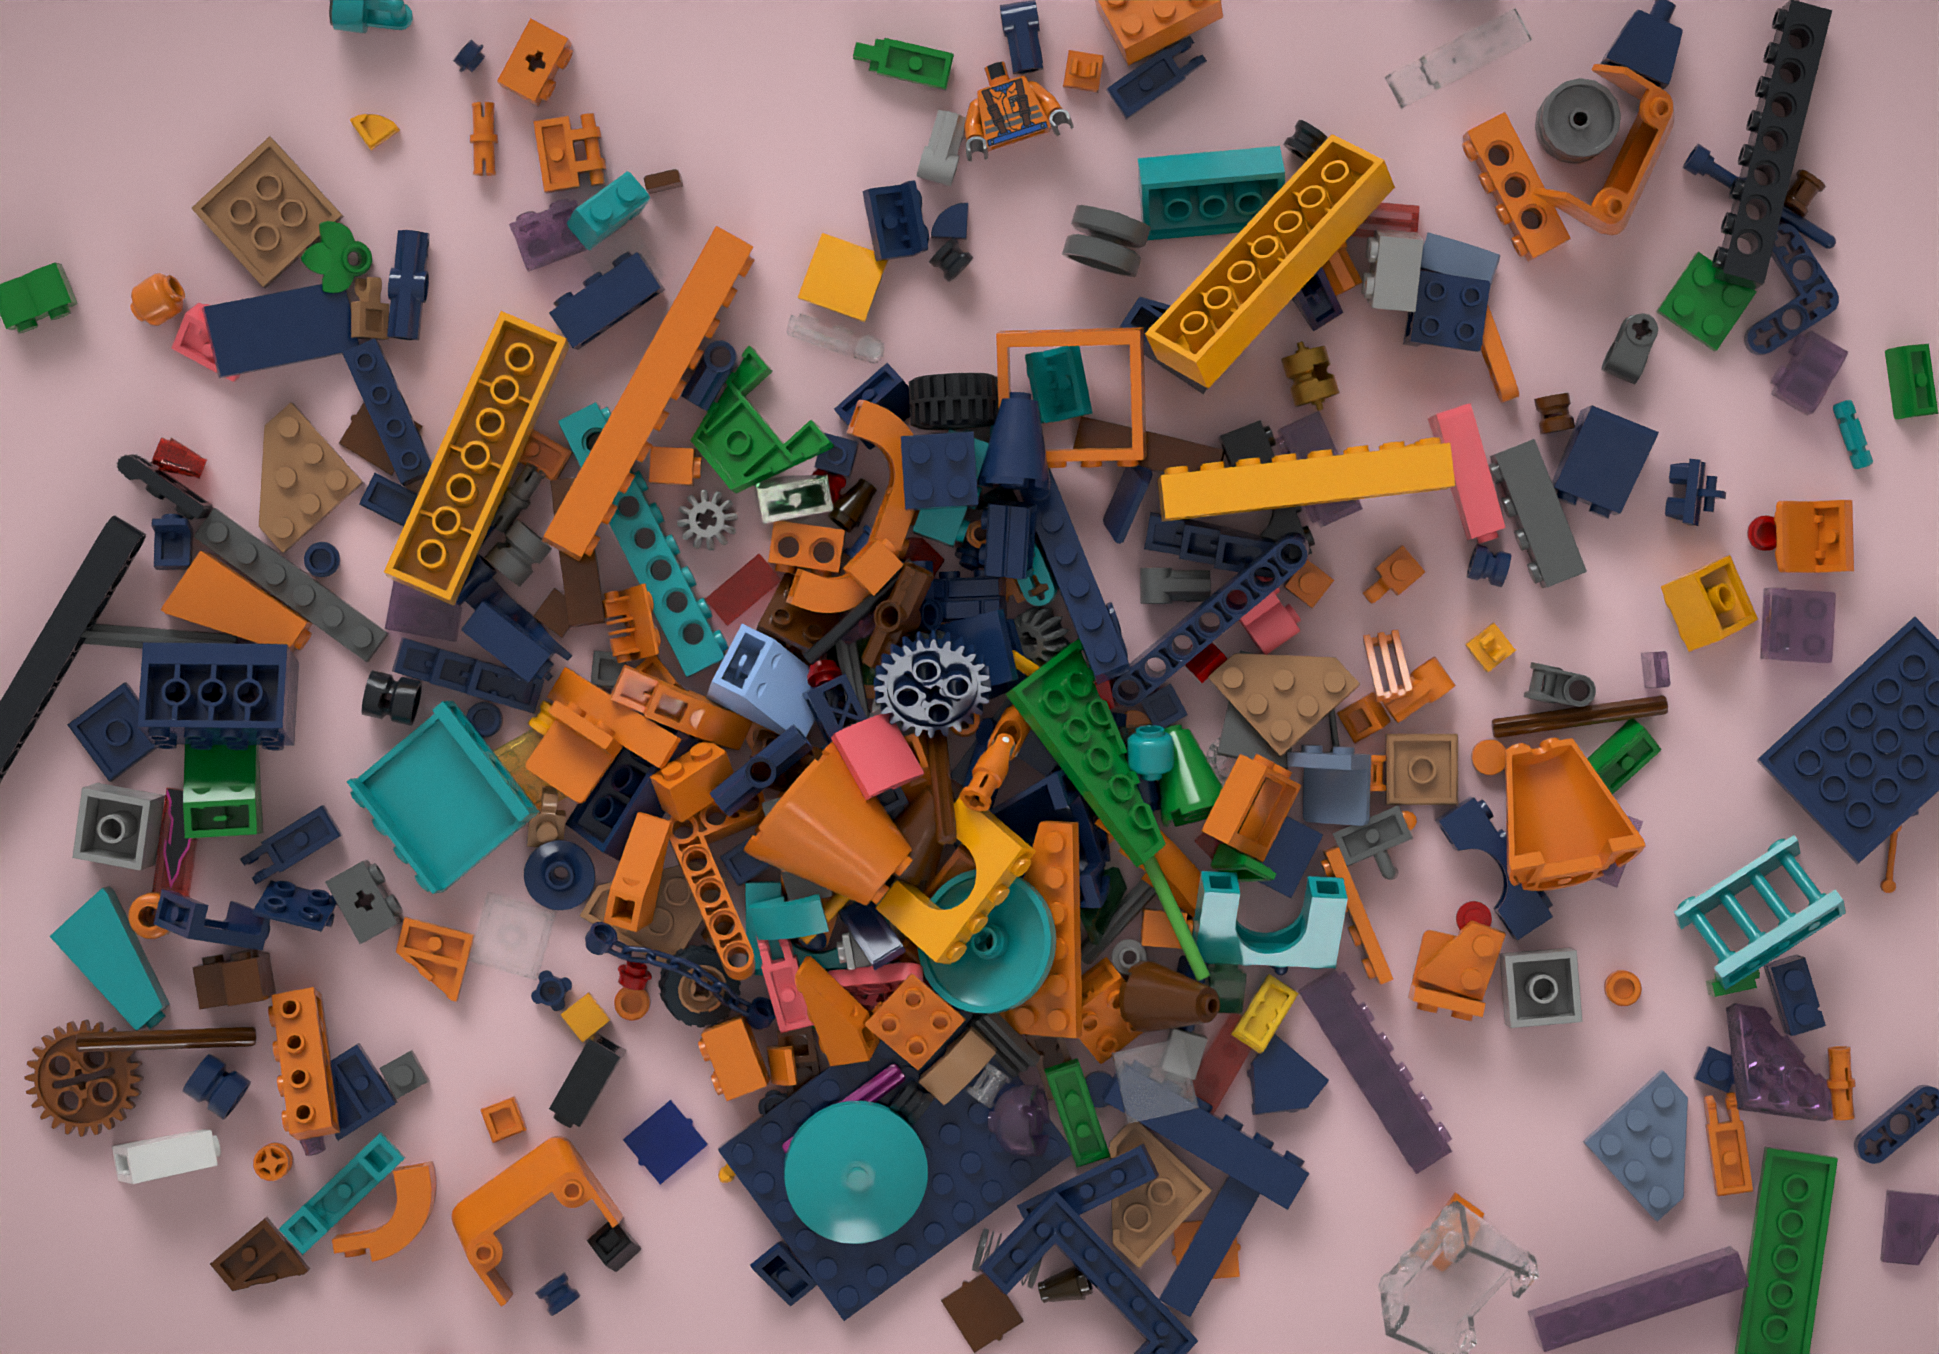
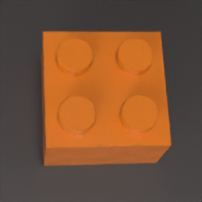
M739 1014L716 1025L708 1026L703 1030L698 1046L704 1061L711 1060L715 1071L711 1075V1080L717 1095L724 1093L726 1101H729L768 1085L771 1078L752 1028L747 1023L745 1016Z

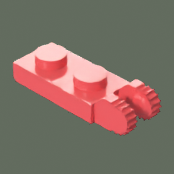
M757 937L758 948L763 962L761 968L780 1033L814 1025L808 1018L804 997L796 988L795 974L800 964L797 954L794 955L791 940H778L780 947H782L784 958L772 960L769 940H758Z

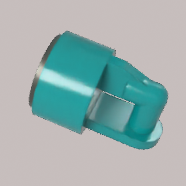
M330 0L329 6L330 25L333 26L334 30L366 34L369 27L404 30L413 21L412 10L408 5L404 4L403 0Z

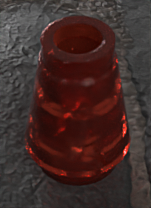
M161 437L151 464L158 466L160 471L200 479L208 459L201 457L172 437L170 440Z

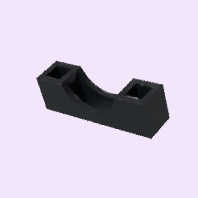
M1261 420L1218 437L1222 449L1225 450V457L1229 467H1236L1238 460L1248 458H1260L1261 464L1272 463L1271 458H1274V453L1271 447L1276 445V441L1269 425L1263 427ZM1301 506L1273 509L1267 527L1259 534L1278 540L1288 532L1300 533L1306 537L1309 543L1308 555L1312 554L1310 547L1315 545L1308 525L1302 527L1297 513L1302 512ZM1291 544L1289 558L1296 559L1302 555V550L1299 546Z

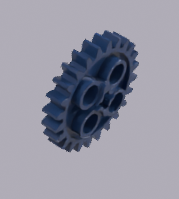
M932 630L929 639H924L919 631L916 633V641L911 642L910 639L904 636L902 637V648L891 644V655H881V665H877L875 668V701L880 703L881 714L890 713V724L901 720V731L903 732L910 726L914 727L915 736L917 737L923 729L928 730L930 738H933L935 731L939 729L945 737L948 736V728L952 726L958 732H961L962 721L971 725L974 724L973 713L982 715L983 704L989 703V691H991L989 666H985L983 654L976 655V646L974 644L964 648V637L962 636L955 642H951L950 632H946L942 639H937L935 630ZM923 662H930V663H932V664L923 665V664H921V663H923ZM953 678H963L961 680H952ZM903 689H913L911 691H903ZM935 704H943V706H933V705H935Z

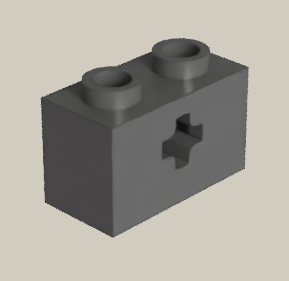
M368 859L325 882L359 944L402 922L399 915L403 913L397 898L393 894L388 896L382 883L386 882L381 869L376 863L371 865ZM362 891L366 895L371 893L374 895L375 899L371 902L373 909L369 905L362 906L360 904V900L364 897Z

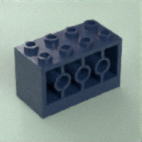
M143 643L137 727L150 743L155 744V747L159 749H175L177 744H191V748L198 750L212 749L213 745H226L231 750H247L248 745H262L263 749L279 751L284 749V745L294 746L299 662L288 644Z

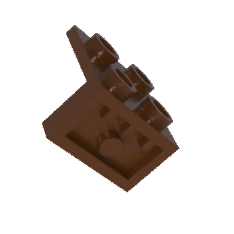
M785 573L760 619L756 631L775 639L810 667L811 664L803 654L843 618L846 611L821 613L787 603L786 600L795 575Z

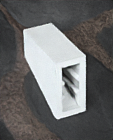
M206 1129L112 1146L118 1181L130 1184L218 1166L216 1157L221 1154L217 1136H212V1131Z

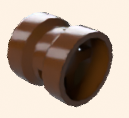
M1569 393L1534 399L1536 410L1541 415V421L1539 422L1540 434L1575 428L1574 417L1569 414L1568 410L1571 404ZM1562 413L1561 416L1548 418V415Z

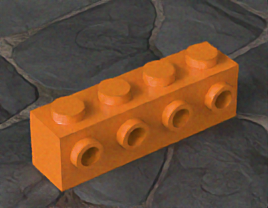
M314 987L271 995L273 1006L268 1007V1016L272 1028L276 1027L277 1040L273 1041L272 1047L276 1062H280L282 1075L277 1076V1086L280 1096L285 1097L286 1110H283L281 1113L283 1128L285 1132H289V1135L297 1140L340 1133L322 994Z

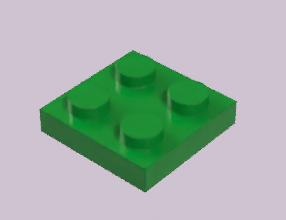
M1698 251L1656 312L1711 350L1717 351L1757 291L1714 279L1716 268L1712 267V260Z

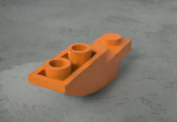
M625 664L610 695L611 700L643 713L644 717L692 736L736 750H740L753 722L707 699L701 694L691 690H683Z

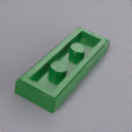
M1078 1058L1044 1069L1076 1167L1078 1168L1110 1157Z

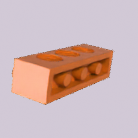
M1506 112L1467 131L1463 135L1465 140L1462 143L1464 153L1470 162L1476 161L1481 171V174L1478 175L1479 181L1487 194L1492 192L1498 203L1494 207L1500 222L1504 226L1508 224L1512 230L1514 237L1511 238V242L1519 257L1525 255L1529 262L1569 241L1571 237L1555 206L1533 194L1536 187L1544 189L1545 187ZM1496 148L1503 151L1506 157L1504 165L1496 166L1490 162L1488 158L1490 149ZM1515 180L1521 185L1522 194L1520 197L1513 198L1506 193V181ZM1523 212H1533L1537 216L1539 223L1536 229H1528L1522 224L1521 216Z

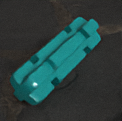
M1846 400L1835 404L1833 411L1836 419L1841 421L1839 428L1847 451L1852 453V456L1849 457L1853 468L1861 469L1873 464L1870 450L1866 451L1865 446L1868 444L1859 418L1855 419L1854 414L1857 412L1853 401Z

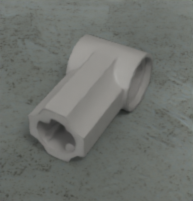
M938 110L929 144L924 147L917 177L951 186L959 161V155L957 154L965 133L966 117L950 111Z

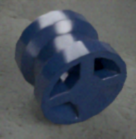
M565 1272L556 1276L535 1292L539 1299L545 1300L548 1305L547 1311L551 1316L562 1311L581 1296L576 1289H572L569 1286L568 1276Z

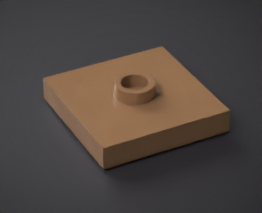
M1385 734V755H1387V761H1385V805H1458V734Z

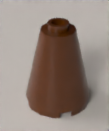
M927 785L893 820L913 850L908 855L913 861L900 877L895 873L892 875L914 885H918L921 880H925V886L931 883L935 877L945 844L941 845L937 841L932 785ZM953 792V801H954V803H955V802H956V799L954 798L955 793Z
M1140 961L1131 966L1128 972L1132 974L1127 982H1122L1120 987L1119 1007L1121 1016L1125 1022H1130L1133 1030L1139 1032H1152L1209 1023L1216 1017L1220 1008L1218 994L1213 988L1154 961Z

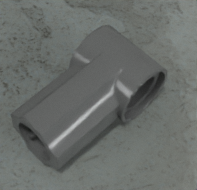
M1140 568V604H1172V601L1204 602L1211 595L1210 570Z

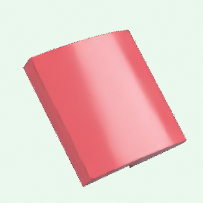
M890 713L879 714L834 733L831 737L865 800L891 788L894 790L924 775V771L897 724L889 723Z

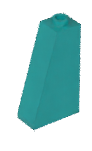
M110 886L101 888L49 937L136 1031L146 1026L151 1030L166 1017L162 1011L170 1003L135 932L130 926L128 917L115 891Z

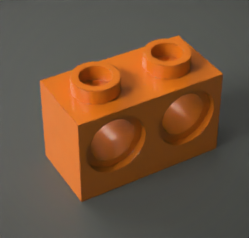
M774 520L768 563L776 564L775 571L796 574L798 567L811 569V573L822 577H832V573L840 574L846 531ZM785 538H794L799 544V551L794 557L785 558L780 554L779 545ZM821 543H829L834 548V557L828 563H820L815 559V548Z

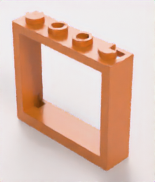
M1144 327L1001 330L996 333L998 408L1002 399L1009 398L1011 392L1010 347L1130 345L1132 448L1045 449L1048 468L1067 467V462L1081 461V467L1086 468L1102 467V461H1117L1118 467L1138 466V460H1144L1147 457Z

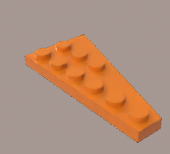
M1046 820L1039 823L1032 847L1036 852L1030 859L1031 865L1025 872L1023 879L1038 890L1052 913L1056 930L1054 961L1044 983L1030 999L1016 1008L998 1014L1018 1034L1077 1039L1083 1036L1078 822Z

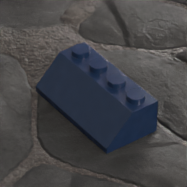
M656 722L682 739L668 763L673 762L688 752L694 745L701 743V741L690 734ZM622 746V749L584 803L577 804L565 824L601 852L620 861L637 813L642 812L659 818H663L666 813L661 808L650 776L661 769Z

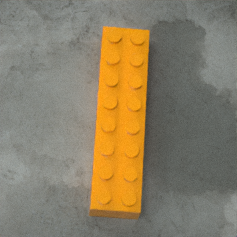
M1331 134L1145 333L1157 360L1209 389L1395 188L1385 160Z
M500 311L385 567L384 573L388 578L443 602L455 605L569 350L567 338Z
M1440 437L1419 439V441L1414 442L1415 447L1405 448L1404 441L1383 443V445L1379 446V451L1369 452L1368 445L1348 447L1343 450V455L1333 456L1332 449L1312 451L1307 454L1308 459L1297 460L1296 453L1276 455L1274 458H1271L1272 463L1265 464L1260 463V458H1248L1238 460L1236 467L1224 468V462L1205 463L1200 466V471L1188 472V466L1166 468L1164 470L1165 475H1160L1157 479L1161 519L1164 522L1447 490L1455 486L1451 443L1441 444Z

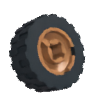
M701 944V946L690 945L686 949L681 948L676 951L675 957H682L701 966L703 970L716 977L720 982L726 983L740 997L739 985H741V981L734 980L726 974L715 948L712 949L708 945ZM680 963L679 968L692 974L693 968ZM661 969V979L658 981V987L661 990L659 994L666 1008L678 1021L681 1020L685 1025L691 1027L696 1025L698 1028H702L706 1025H716L721 1019L725 1020L729 1016L728 1014L731 1009L725 1007L712 992L705 988L702 991H696L695 980L689 979L675 971ZM704 976L700 978L711 986L714 984V982ZM722 988L720 994L728 1002L731 996Z

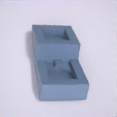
M1428 232L1423 246L1421 269L1429 272L1487 280L1490 282L1491 288L1501 256L1464 242Z

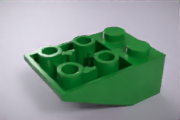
M185 744L183 786L185 838L256 835L263 833L259 745H248L247 750H231L226 745H213L212 749L198 750L191 748V744Z

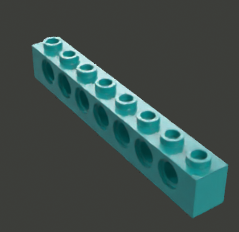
M597 402L558 421L581 468L591 451L589 439L594 434L602 432L611 415L608 407L601 409ZM631 468L629 472L634 474L635 477L625 494L618 491L612 503L618 506L609 524L639 584H646L647 591L651 593L654 603L653 612L686 677H690L722 661L725 657L724 651L729 649V646L720 629L715 632L713 631L708 621L709 618L713 617L712 612L704 597L699 600L697 599L692 589L697 583L689 567L681 568L676 558V555L680 554L681 551L672 534L665 536L660 526V523L664 522L665 519L656 502L649 504L644 494V491L648 490L649 487L640 470L633 472ZM627 497H635L639 502L638 512L631 517L624 516L620 508L622 501ZM643 529H651L655 534V543L650 548L642 549L637 544V534ZM666 560L671 565V575L666 580L659 581L653 576V566L658 561ZM676 592H682L688 600L685 610L679 613L673 612L668 604L670 596ZM691 624L700 625L704 632L701 642L695 645L688 643L684 636L685 629Z

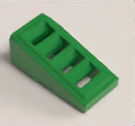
M1226 843L1218 845L1210 864L1212 869L1218 872L1237 873L1238 882L1271 881L1276 876V873L1269 867Z

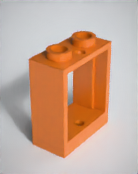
M1239 754L1201 831L1264 862L1302 785L1290 779L1293 772L1263 756L1255 754L1254 758L1250 759ZM1265 777H1266V780H1265V782H1264V784H1263V786H1262V788H1261V790H1260V792H1259V794H1258V796H1257V798H1256V800H1255V802H1254V804H1253V806H1252V808H1251V810H1250V812H1249V814H1248V816H1247V818H1246V820H1245V822H1244V824H1243V826H1242L1240 832L1237 833L1238 830H1239V828H1240V826H1241V824H1242V822L1244 821V819H1245V817H1246V815H1247V813H1248V811H1249V809H1250V807H1251V805H1252V803H1253V801H1254V799H1255V797H1256V795H1257V793H1258V791H1259V789H1260V787H1261V785H1262V783H1263Z

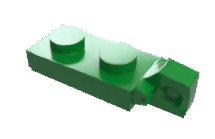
M884 38V40L875 39L874 46L856 42L853 52V59L870 63L868 71L875 72L877 75L942 90L947 88L954 54L889 38Z

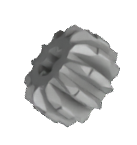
M701 490L702 502L698 503L693 495H689L687 499L694 507L691 510L685 506L679 507V511L689 515V519L678 520L677 526H690V529L682 535L684 540H688L697 534L693 547L699 549L703 539L706 538L708 550H714L713 538L717 537L722 545H726L728 541L721 533L724 530L730 534L736 533V529L726 525V521H735L738 519V515L736 513H724L732 507L733 503L731 500H727L721 506H718L722 493L716 491L712 501L709 502L707 490ZM709 510L714 511L715 515L712 517L717 519L716 525H708L706 530L701 529L700 526L703 523L698 521L700 514L707 515Z

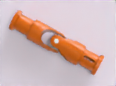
M1013 704L1004 710L990 736L987 750L980 756L972 770L973 778L968 787H964L960 793V799L971 810L981 812L987 811L990 808L993 792L1002 785L1008 774L1009 761H1012L1017 756L1031 730V727Z

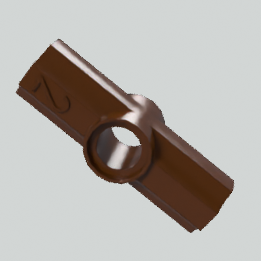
M905 562L888 600L881 602L875 610L874 622L876 627L861 657L863 663L875 669L877 665H881L882 654L891 655V644L902 648V637H907V635L917 631L921 623L919 609L934 579L932 572L914 563Z

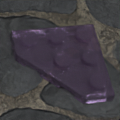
M1737 1003L1726 1007L1737 1109L1823 1122L1834 1118L1830 1088L1827 1087V1080L1821 1073L1815 1075L1803 1061L1806 1056L1788 1035L1783 1037L1770 1023L1773 1018L1763 1007Z

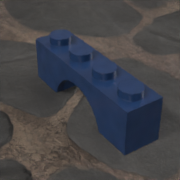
M1470 796L1436 818L1435 821L1454 850H1482L1497 862L1503 876V889L1500 899L1493 909L1512 938L1519 940L1553 918L1549 911L1553 904L1544 891L1523 890L1521 883L1516 886L1511 884L1507 874L1506 833L1503 829L1496 831L1490 822L1494 815L1485 801L1481 799L1477 802L1475 797Z

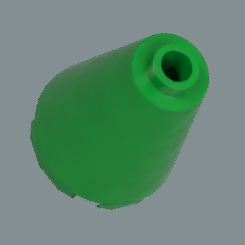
M1182 725L1167 727L1164 729V732L1169 733L1174 741V767L1162 774V778L1159 779L1160 810L1163 825L1168 827L1172 820L1175 827L1206 820L1223 786L1191 730L1183 729Z

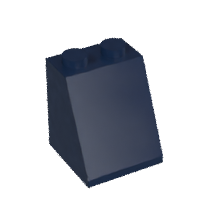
M1593 405L1580 410L1575 428L1572 430L1552 480L1558 499L1571 505H1576L1577 501L1590 505L1589 512L1609 519L1610 514H1621L1659 432Z

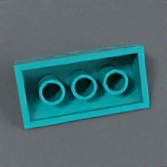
M1280 146L1138 158L1141 219L1143 223L1151 227L1147 241L1239 233L1285 184V169Z

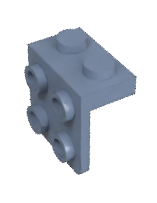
M1301 745V751L1287 752L1288 767H1304L1303 819L1306 822L1354 826L1368 824L1370 816L1371 754H1356L1355 747H1333V752H1323V745Z

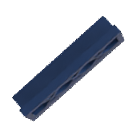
M842 674L802 693L827 746L832 742L831 737L833 734L842 730L846 717L859 722L867 719L846 674ZM841 684L847 696L843 711L830 707L823 692ZM850 704L856 715L848 713ZM833 713L841 715L839 723ZM901 786L893 790L897 800L883 806L887 813L908 803Z

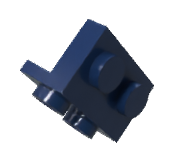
M915 180L907 181L900 185L870 188L862 191L876 261L912 257L928 250L929 232L923 222L921 212L922 196L917 189Z

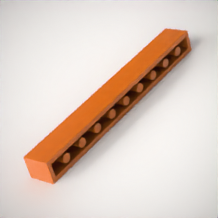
M718 226L714 228L542 538L543 542L578 561L581 560L583 554L591 557L600 540V537L595 535L601 522L608 525L618 508V506L612 503L618 491L624 494L627 492L635 477L634 474L629 472L635 460L643 463L653 445L646 440L653 429L660 432L670 414L664 410L670 398L675 401L679 398L687 383L681 377L687 367L692 370L695 369L704 352L698 348L704 336L709 339L712 338L721 320L715 318L721 305L728 309L738 291L732 287L738 275L745 278L755 260L749 256L754 246Z

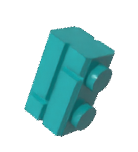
M627 171L577 207L566 224L583 246L590 251L624 226L628 220H632L639 215L651 198L636 178Z

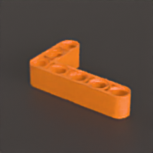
M762 791L752 798L759 803V806L754 811L748 812L740 808L729 817L714 801L682 823L674 817H671L669 820L672 821L669 836L670 845L726 974L730 978L739 981L749 978L755 971L754 953L708 844L758 824L765 815L762 807L765 798ZM713 813H722L726 816L725 821L720 825H711L707 820ZM686 826L693 830V833L687 839H678L674 836L676 830L680 827ZM695 858H702L707 864L700 871H692L688 868L690 861ZM708 890H716L721 894L720 898L713 903L703 901L702 895ZM721 922H730L735 926L734 930L728 935H720L715 931L717 925ZM735 954H744L749 958L743 967L737 968L729 964V960Z

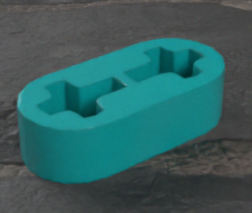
M1035 543L1033 575L1027 579H1017L1027 602L1035 606H1044L1055 599L1057 585L1042 549ZM1034 575L1037 576L1040 584H1047L1049 590L1044 592L1045 599L1043 600L1040 596L1032 595L1031 590L1036 588L1032 577Z

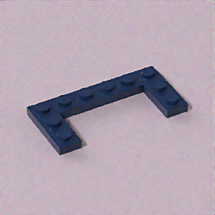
M1052 1190L978 1268L1001 1293L1007 1295L1055 1244L1146 1339L1134 1354H1187L1198 1342L1195 1336L1056 1191Z

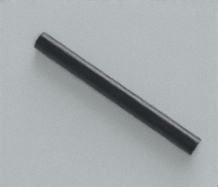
M910 558L905 561L914 563ZM903 566L874 596L869 594L803 654L810 664L814 665L891 594Z

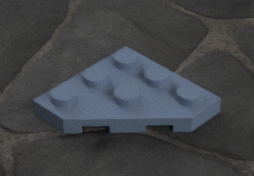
M1660 1070L1583 1141L1657 1222L1684 1197L1688 1097L1663 1070Z

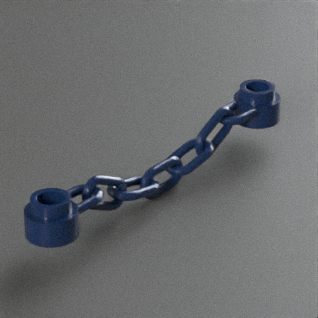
M604 922L594 923L585 936L586 948L592 954L602 955L609 953L629 962L650 963L695 980L699 985L712 992L725 1007L745 1016L747 1023L754 1029L762 1030L768 1028L776 1018L771 1000L768 998L756 997L751 1003L738 997L726 983L720 982L716 977L703 970L701 966L687 959L675 957L647 947L627 946L617 941V933L614 928ZM613 945L622 948L621 953L611 949ZM632 952L647 953L646 958L631 957ZM656 956L671 960L670 965L656 961ZM680 963L693 968L692 974L679 968ZM704 976L714 982V984L711 986L700 978ZM722 988L731 996L728 1002L720 994ZM740 1003L748 1008L745 1011L743 1009L738 1008L737 1006Z

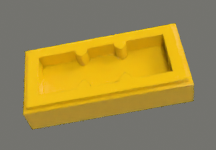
M1268 974L1231 1035L1261 1054L1299 993Z

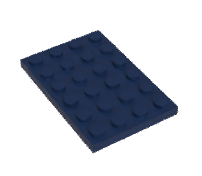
M1915 616L1757 759V762L1857 865L1939 791V640Z

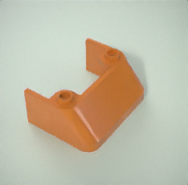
M1594 64L1591 69L1593 72L1640 100L1639 112L1602 190L1597 193L1591 206L1568 192L1536 187L1533 194L1598 233L1617 235L1626 228L1674 125V106L1671 96L1666 91L1631 69L1621 66Z
M554 1136L547 1139L461 1200L452 1211V1224L468 1261L501 1307L509 1301L513 1292L495 1268L503 1257V1246L494 1233L551 1192L563 1206L568 1208L580 1207L593 1199L612 1228L618 1225L623 1218V1214L577 1149L565 1137Z

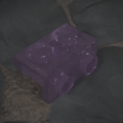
M558 200L550 204V209L537 214L535 211L523 213L516 217L515 222L509 224L528 272L588 250L566 224L573 211L579 207L577 200Z

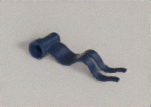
M477 554L456 604L461 606L466 601L476 610L483 601L489 600L552 651L568 661L573 655L554 640L530 612L504 591L493 579V576L497 573L496 569L483 556ZM549 672L545 679L549 681L553 675Z

